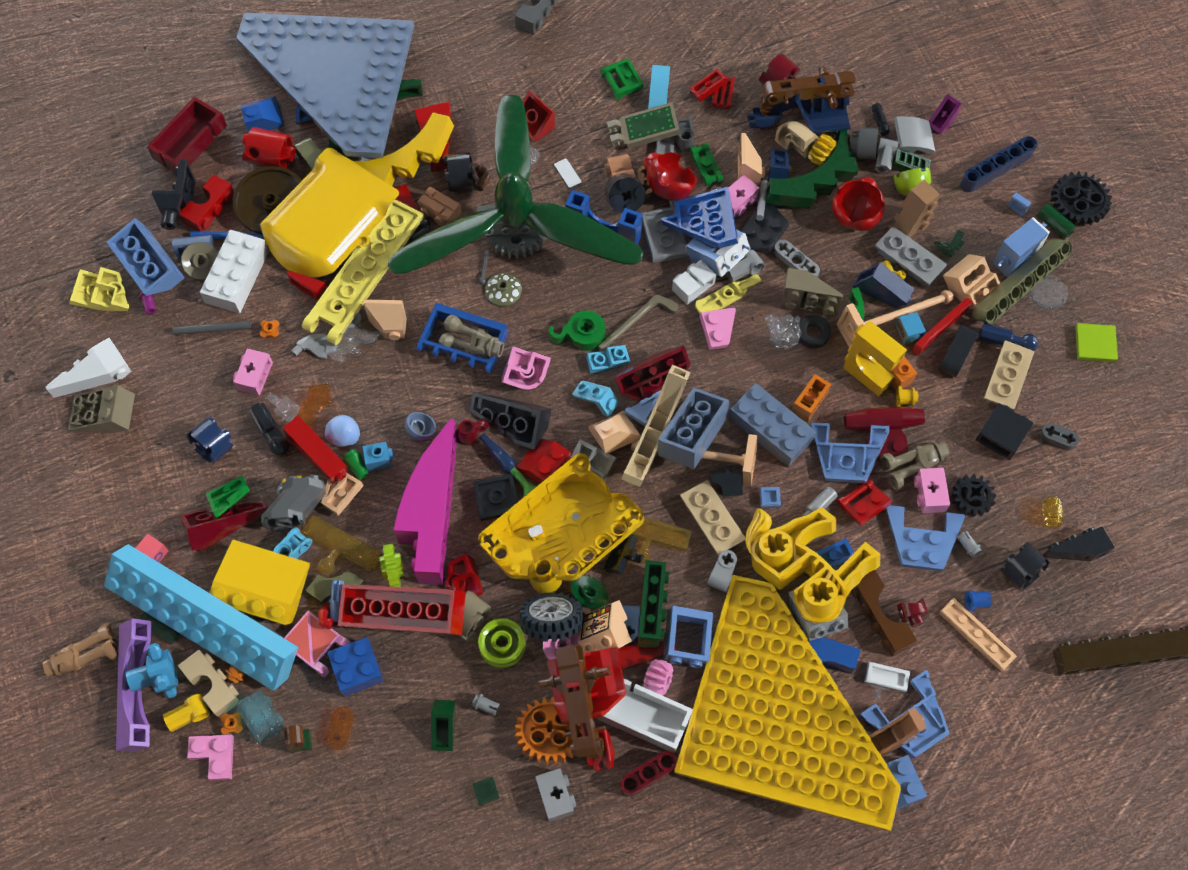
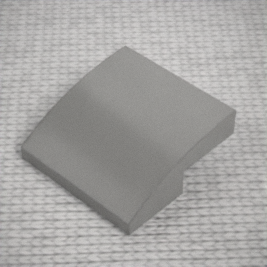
M907 116L894 118L900 149L914 153L916 150L927 154L935 152L929 121Z

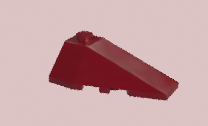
M264 500L238 504L234 509L229 508L217 518L213 512H207V509L182 514L180 519L191 550L202 551L261 516L268 506Z

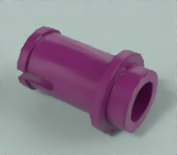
M141 290L138 297L142 300L144 313L148 315L154 314L157 311L153 300L154 294L146 296Z

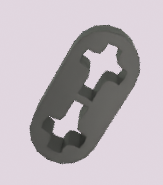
M1047 423L1040 431V438L1044 442L1064 450L1074 449L1079 442V437L1075 432L1053 423ZM1048 430H1051V431H1052V432H1051L1052 436H1049V435H1048V432H1047ZM1067 437L1071 438L1070 444L1067 443Z

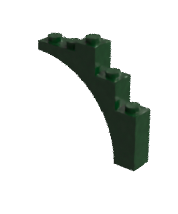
M848 130L837 132L835 150L830 158L819 168L798 177L786 179L770 178L766 188V204L809 209L812 202H815L817 194L830 196L833 189H836L838 181L847 182L853 180L854 176L858 174V165H856V157H850L851 150L848 149L850 134H848Z

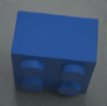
M368 637L327 652L340 692L344 697L384 682Z

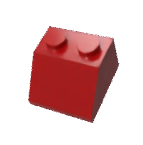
M541 439L537 448L530 449L516 466V469L539 485L571 459V452L555 441Z

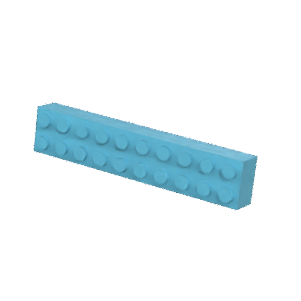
M129 544L111 555L104 583L105 588L273 691L288 679L298 650L296 645Z

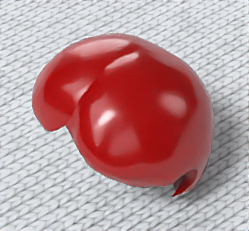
M673 152L664 154L650 153L643 161L647 171L648 184L653 193L662 199L669 201L685 199L696 186L697 177L690 167L683 168L679 164L681 155Z
M870 177L845 182L839 187L832 202L833 214L838 223L844 228L856 231H867L875 227L881 221L885 207L884 196L881 190L878 189L876 181Z

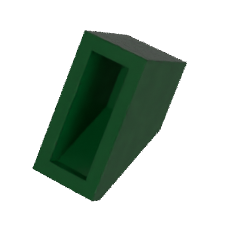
M434 700L431 712V750L453 751L456 700Z

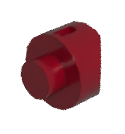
M923 598L916 603L903 601L897 605L902 622L909 621L911 627H917L925 623L923 617L928 614V610Z

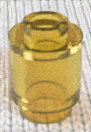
M1056 496L1047 497L1042 502L1043 521L1047 527H1060L1064 521L1063 501Z

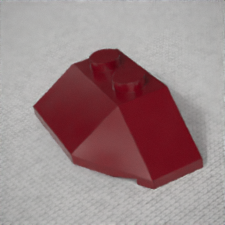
M684 345L658 352L623 369L614 379L622 396L640 402L645 398L652 397L653 394L662 389L672 365L687 371L691 362Z

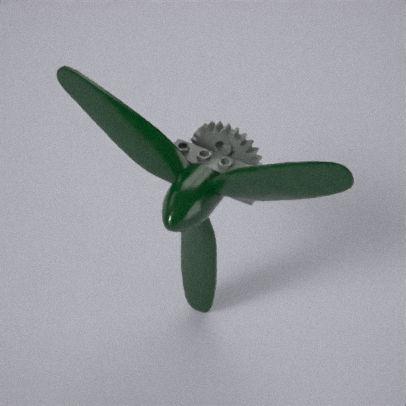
M507 95L499 103L496 121L495 166L500 180L495 189V205L477 206V212L463 216L421 236L394 253L388 260V267L395 274L408 273L438 261L484 235L487 236L490 247H495L496 253L501 251V256L507 253L509 258L515 255L516 259L519 258V254L526 258L527 252L533 255V249L538 251L539 246H543V240L546 238L569 248L626 265L639 263L643 257V251L632 241L577 211L558 204L533 202L532 190L528 183L531 165L526 112L519 96Z

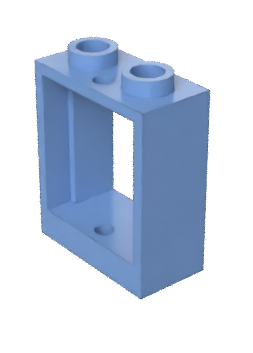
M672 606L667 611L663 659L677 665L688 663L693 668H701L708 663L713 613ZM677 621L703 625L701 655L674 650Z

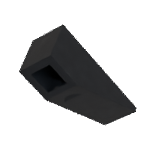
M1103 526L1097 529L1091 527L1083 531V535L1077 537L1074 534L1066 538L1064 543L1055 542L1049 545L1047 552L1043 556L1054 559L1093 561L1109 554L1115 547Z

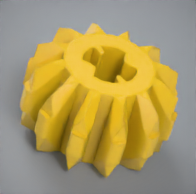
M825 134L820 135L809 151V160L816 165H823L835 150L836 141Z

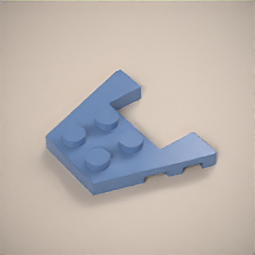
M811 423L812 428L817 431L814 438L825 481L866 483L889 434V426L871 425L870 444L829 443V423Z
M889 505L885 508L901 567L942 572L965 515L947 512L945 514L944 532L904 527L905 507Z
M927 670L910 681L923 700L908 710L916 708L918 713L923 716L926 729L916 735L917 737L914 740L899 747L912 758H916L950 734L941 707L939 708L935 697L936 693L931 685ZM874 704L859 715L861 719L877 731L891 723L877 704Z

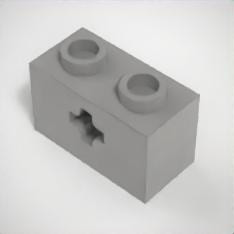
M561 768L535 776L549 822L574 814L573 808L577 807L573 794H568L567 786H570L567 774H562ZM556 789L561 793L560 799L557 800L555 796H552L554 794L553 790Z

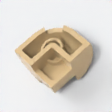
M788 121L780 125L775 137V141L785 150L794 148L804 158L808 157L809 151L818 139L817 135L797 121Z

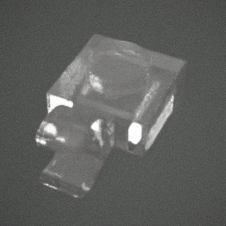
M270 392L266 397L267 400L277 406L274 412L288 423L302 408L287 396L281 399Z

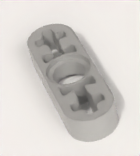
M779 240L776 243L774 254L790 268L805 271L813 270L814 273L811 274L818 278L820 268L816 263L789 241ZM794 257H798L801 259L802 262L800 264H795L792 262L791 259Z

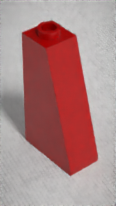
M450 102L414 109L419 131L427 124L432 113L449 116L450 119L452 117ZM450 137L439 162L429 163L431 172L447 169L444 163V156L450 154Z
M299 415L283 427L288 442L332 484L336 481L340 482L346 477V472H348L347 466Z

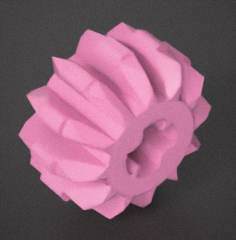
M655 659L652 661L645 673L643 687L662 696L665 695L673 677L672 665L664 660Z

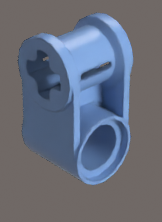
M622 605L628 618L624 621L628 632L631 633L632 639L630 643L624 646L636 643L638 640L640 606Z

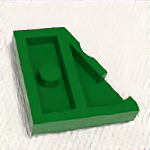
M242 475L207 492L206 496L217 518L250 490Z

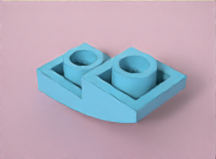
M625 345L607 347L606 351L592 352L586 355L590 373L603 372L630 363Z

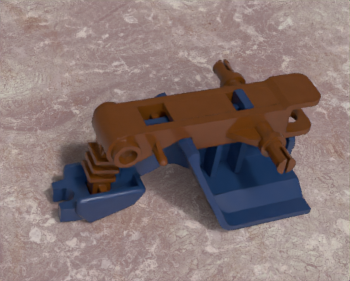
M821 66L818 69L819 76L767 81L763 86L764 97H761L759 106L753 107V113L747 116L749 128L764 129L777 124L783 118L782 112L790 108H798L809 130L813 133L850 130L846 107L850 103L849 97L854 96L855 93L851 85L856 80L852 71H844L830 75L826 71V67L823 66L822 69Z

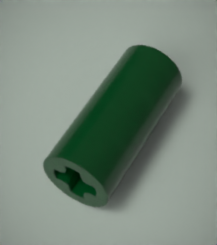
M1046 204L1037 214L1039 219L1065 240L1077 228L1050 204Z

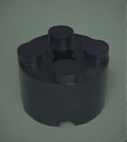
M470 152L445 155L444 163L445 167L447 166L445 178L449 191L475 189L474 169L471 164L472 157Z
M621 173L612 176L605 186V196L612 208L619 213H623L625 208L637 211L644 202L645 189L633 175Z
M1026 542L1019 549L1020 552L1016 556L1011 554L1004 561L1006 564L1000 569L1002 574L1020 591L1026 589L1040 577L1041 569L1045 571L1050 565V562L1029 542Z

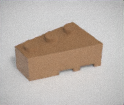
M925 180L920 182L910 190L901 205L903 208L900 215L897 213L894 216L896 222L888 226L887 231L894 226L909 238L920 230L924 231L930 225L929 220L934 215L933 211L938 205L937 201L940 194Z

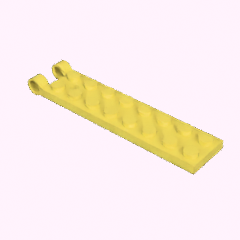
M394 200L390 204L385 217L367 235L370 238L369 244L365 247H356L309 315L306 316L302 328L312 333L317 328L319 320H322L334 326L327 335V341L338 345L343 337V333L363 306L364 300L368 299L389 269L388 260L394 253L405 246L419 226L420 221L423 220L424 214ZM338 305L342 307L340 310H335V307Z

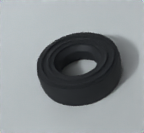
M819 315L805 316L800 320L796 329L798 341L803 346L811 349L824 346L831 335V327L828 321ZM809 326H816L820 329L821 334L813 338L807 334L806 329Z

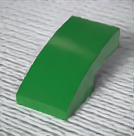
M859 287L851 289L848 299L851 304H854L863 320V298Z

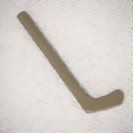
M660 295L653 296L643 307L597 346L598 350L604 351L653 307L660 305L671 313L676 314L678 304Z

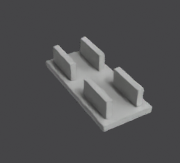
M894 226L875 245L879 254L890 260L894 265L898 263L908 271V275L925 287L926 285L929 286L947 266L946 263Z

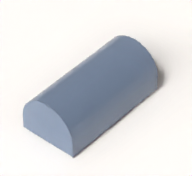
M212 235L173 238L172 247L176 256L182 257L184 250L195 242H205L214 247Z

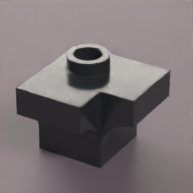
M724 466L723 468H717V470L708 471L710 481L719 484L720 494L723 497L743 495L741 471L737 466Z

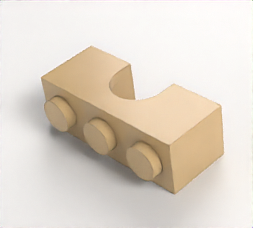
M198 650L179 664L178 667L194 686H197L204 680L212 681L210 692L202 698L218 718H221L223 714L240 703L236 697L239 693L232 684L228 686L224 680L227 677L220 668L215 670L212 666L215 663L208 653L203 654Z

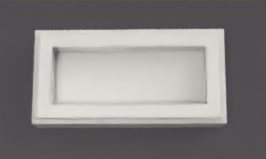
M868 662L864 683L906 693L910 671Z

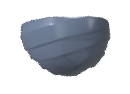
M413 412L405 419V430L413 440L426 441L435 434L436 424L429 415L422 412Z

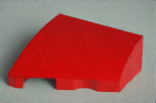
M464 554L448 562V578L445 581V588L447 590L461 592L469 590L478 597L484 594L474 558Z

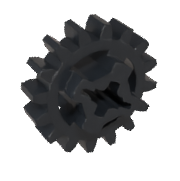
M966 474L963 480L959 478L952 487L954 491L951 497L956 498L952 503L959 505L958 511L965 510V516L971 513V516L975 517L978 513L981 517L994 506V499L997 494L992 493L995 489L994 486H988L990 480L984 482L982 475L978 479L975 474H972L970 478Z

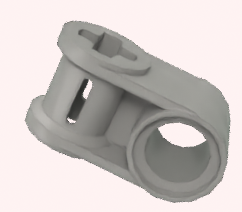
M725 550L720 553L709 577L708 586L727 592L737 562L734 552ZM726 559L730 560L728 565L724 564V561H726Z

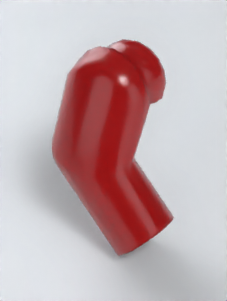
M327 604L323 605L318 611L319 626L322 629H331L334 622L332 618H328L330 606Z

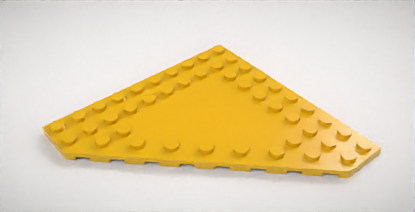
M733 575L710 649L709 662L705 666L676 764L675 774L891 832L901 791L900 784L891 773L879 751H877L869 735L841 694L838 686L810 645L800 626L796 623L774 585Z

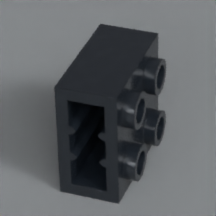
M998 403L975 440L1006 459L1011 460L1033 425V422L1026 416L1014 412L1009 406Z

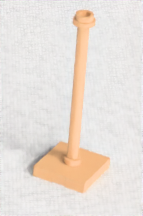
M943 290L939 296L876 317L870 321L877 326L942 302L949 304L953 301L954 296L950 290ZM852 303L846 305L836 325L850 347L852 345L851 340L856 335L854 334L855 330L861 324L865 325L868 321L863 322L859 312Z
M749 434L746 454H742V456L706 451L702 458L741 464V466H744L743 486L751 487L757 455V435ZM640 439L632 442V451H635Z

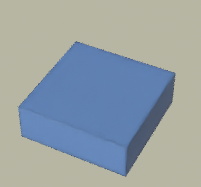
M1016 192L1012 196L1008 207L1023 217L1031 202Z
M759 487L760 508L781 507L780 487Z

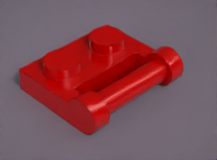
M868 478L866 483H862L846 496H841L836 500L838 506L860 527L891 505V499L876 487L870 478ZM866 490L870 492L853 506L849 504Z

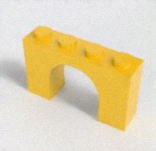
M869 320L865 325L861 324L855 330L854 334L856 335L851 340L852 345L847 350L849 353L844 358L846 362L843 368L877 396H880L891 385L895 377L891 371L903 359L907 349Z

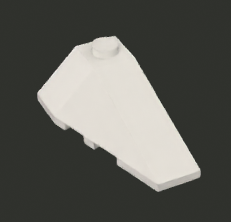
M107 338L87 351L88 356L82 361L76 360L73 363L74 367L69 372H62L46 386V389L55 398L115 382L125 378L132 371L111 339Z

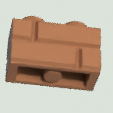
M429 187L417 202L419 212L423 213L424 217L429 216L433 218L440 226L456 220L462 212L460 203L432 187Z

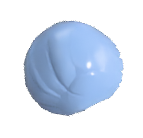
M339 415L327 423L325 437L329 443L343 447L355 444L360 437V430L353 418Z

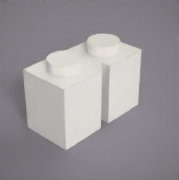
M702 260L696 264L692 263L687 268V272L680 273L673 279L672 291L688 305L715 284L716 274Z

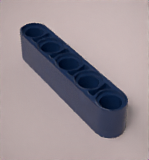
M1026 136L965 171L960 183L961 189L965 192H973L1032 157L1038 145L1037 140L1034 137Z

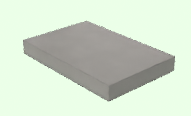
M675 207L642 213V226L652 263L689 257L684 234L664 226L661 221L663 217L676 214Z

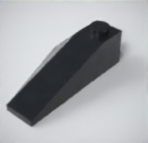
M473 392L469 411L497 428V431L501 434L507 435L517 445L536 449L548 429L552 409Z

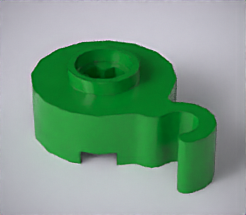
M580 311L570 318L568 324L563 326L562 333L555 334L554 327L550 326L549 339L555 345H561L568 340L581 351H591L604 341L605 323L603 318L593 311Z

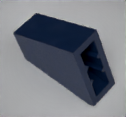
M881 262L860 272L852 286L853 288L859 287L860 292L894 308L907 305L911 301V294L914 291L913 287Z

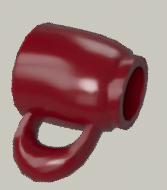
M463 420L457 428L458 440L461 444L467 446L475 444L479 439V433L487 430L489 423L485 420L477 422Z

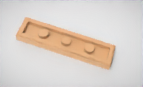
M955 598L939 612L948 623L1001 672L1017 657Z

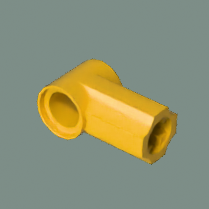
M196 694L187 698L183 705L163 714L165 724L171 732L190 722L201 721L210 715L202 694Z

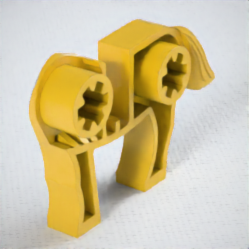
M823 507L774 529H770L772 524L770 515L764 510L756 508L746 532V547L751 554L754 570L779 590L783 589L804 572L811 577L794 590V603L801 616L809 622L824 623L835 620L840 615L850 591L860 583L866 574L880 567V553L866 542L836 571L821 556L806 547L813 539L833 534L836 531V518Z

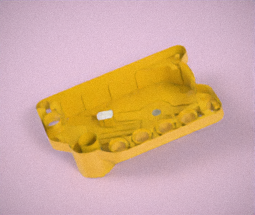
M580 453L573 456L482 531L478 541L481 548L508 577L512 579H529L532 587L539 593H551L559 588L562 580L573 581L580 578L639 528L644 522L643 511L626 494L611 493L605 481L590 471L591 466L588 456ZM632 514L635 515V516L638 515V518H639V519H638V520H636V519H632V520H631V515H632ZM617 526L625 528L624 533L619 535L613 531ZM484 539H491L495 546L492 548ZM605 539L609 540L610 542L609 545L605 548L598 546ZM499 550L507 552L506 556L502 559L495 556ZM590 552L594 554L592 560H583ZM574 566L578 567V571L575 574L567 573ZM544 571H549L544 575H540Z

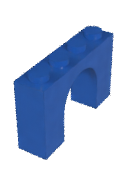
M575 190L571 191L565 207L595 220L638 245L641 238L642 213L625 208L618 223H609L593 214L590 209L589 195Z
M825 637L809 641L824 666L849 674L854 672L860 649Z

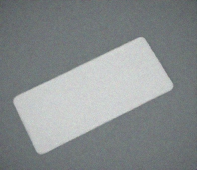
M566 158L554 164L569 188L582 182Z

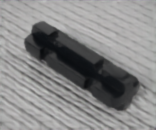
M875 103L871 106V110L874 113L873 115L880 134L885 136L890 133V129L887 126L888 123L884 112H882V106L880 103Z

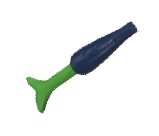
M485 433L479 437L499 467L505 473H511L524 488V497L537 487L525 479L516 469L514 459Z

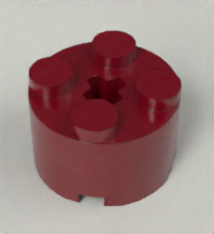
M778 54L767 65L769 68L766 73L762 72L759 82L764 85L767 81L796 79L795 76L800 71V68L784 54Z

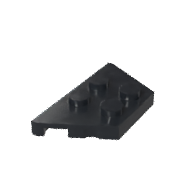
M765 203L763 220L759 221L756 219V209L741 230V232L746 234L750 250L760 253H770L789 227L788 221L774 205Z

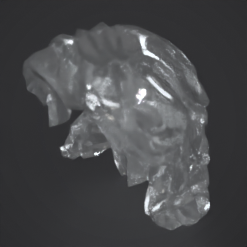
M773 313L765 316L770 342L774 346L787 349L798 343L802 334L799 326L800 318L798 316L795 319L791 314L785 317L781 316L780 318Z

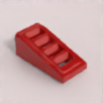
M290 270L287 272L290 284L316 301H319L327 289L326 283Z

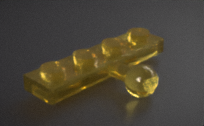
M632 514V515H631V520H632V519L638 520V519H639V518H638V515L635 516V515ZM644 517L643 524L632 533L637 538L643 539L641 548L637 551V554L644 555L642 562L639 564H645L646 560H650L651 555L648 550L651 542L686 552L692 531ZM617 526L614 528V531L624 533L625 528Z
M314 515L302 530L303 535L332 550L327 558L321 559L318 563V569L323 574H329L333 571L334 561L339 554L370 572L380 560L379 557L382 556V552Z

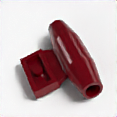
M900 406L867 408L844 414L845 429L869 432L866 444H870L871 425L889 426V434L877 459H880L881 455L887 453L892 454L894 457L907 453V436H905L902 429L924 425L925 423L924 410Z

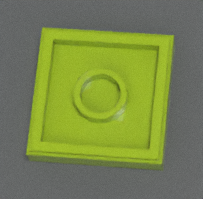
M1076 324L1077 360L1117 362L1118 352L1115 326Z

